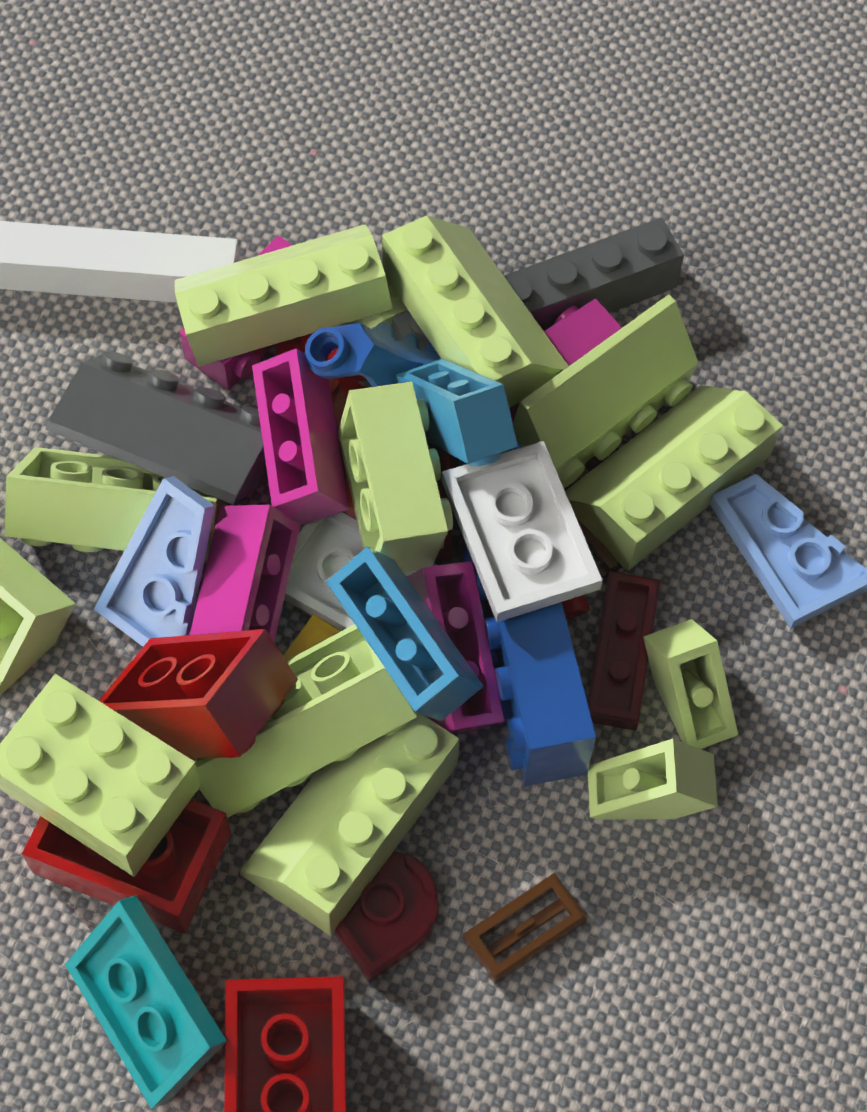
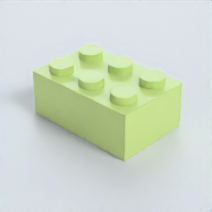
M413 382L349 390L338 430V439L363 549L369 546L394 559L403 573L414 572L423 567L433 566L440 549L444 548V540L448 530L453 528V516L449 500L447 498L440 499L436 482L441 477L439 456L435 448L428 449L425 432L429 429L427 407L423 399H416Z
M54 674L0 743V790L133 877H135L201 786L196 763L57 674Z

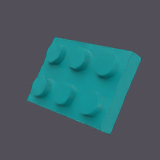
M136 895L119 900L65 963L66 968L151 1109L168 1103L227 1042Z

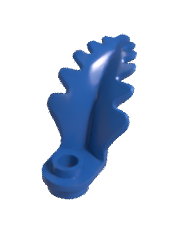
M381 322L371 329L362 323L324 327L316 330L309 337L305 346L307 365L317 376L324 379H335L361 375L368 380L372 387L398 384L396 374L441 360L431 343L424 350H420L418 338L415 334L408 333L402 340L397 341L393 327L387 322ZM334 349H338L336 355L327 361L329 353Z

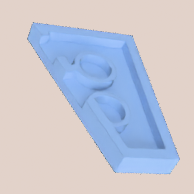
M757 474L712 495L710 506L790 629L867 591V567L864 568L844 551L846 546L834 536L826 537L803 518V511Z
M176 477L163 478L94 610L142 646L150 638L189 635L193 623L215 506Z

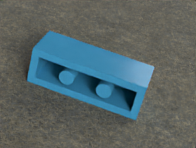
M445 359L396 374L398 383L413 382L416 399H423L426 404L429 429L425 432V436L430 444L472 466H482L496 462L501 458V452L518 447L504 384Z
M367 546L326 581L416 713L442 721L484 687L394 559Z

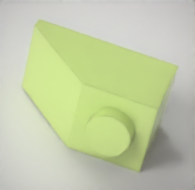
M692 619L644 636L654 684L681 741L703 749L738 736L717 640Z
M670 739L590 764L588 768L590 818L596 820L676 819L718 807L714 754L676 739Z

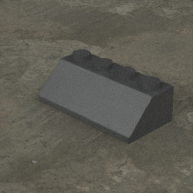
M104 352L102 355L82 362L47 421L45 429L47 431L165 478L174 476L190 488L233 505L268 482L257 406L244 405L240 407L225 401L224 394L214 389L205 387L193 389L178 383L179 377L173 373L159 369L147 371L134 366L133 359L121 353Z

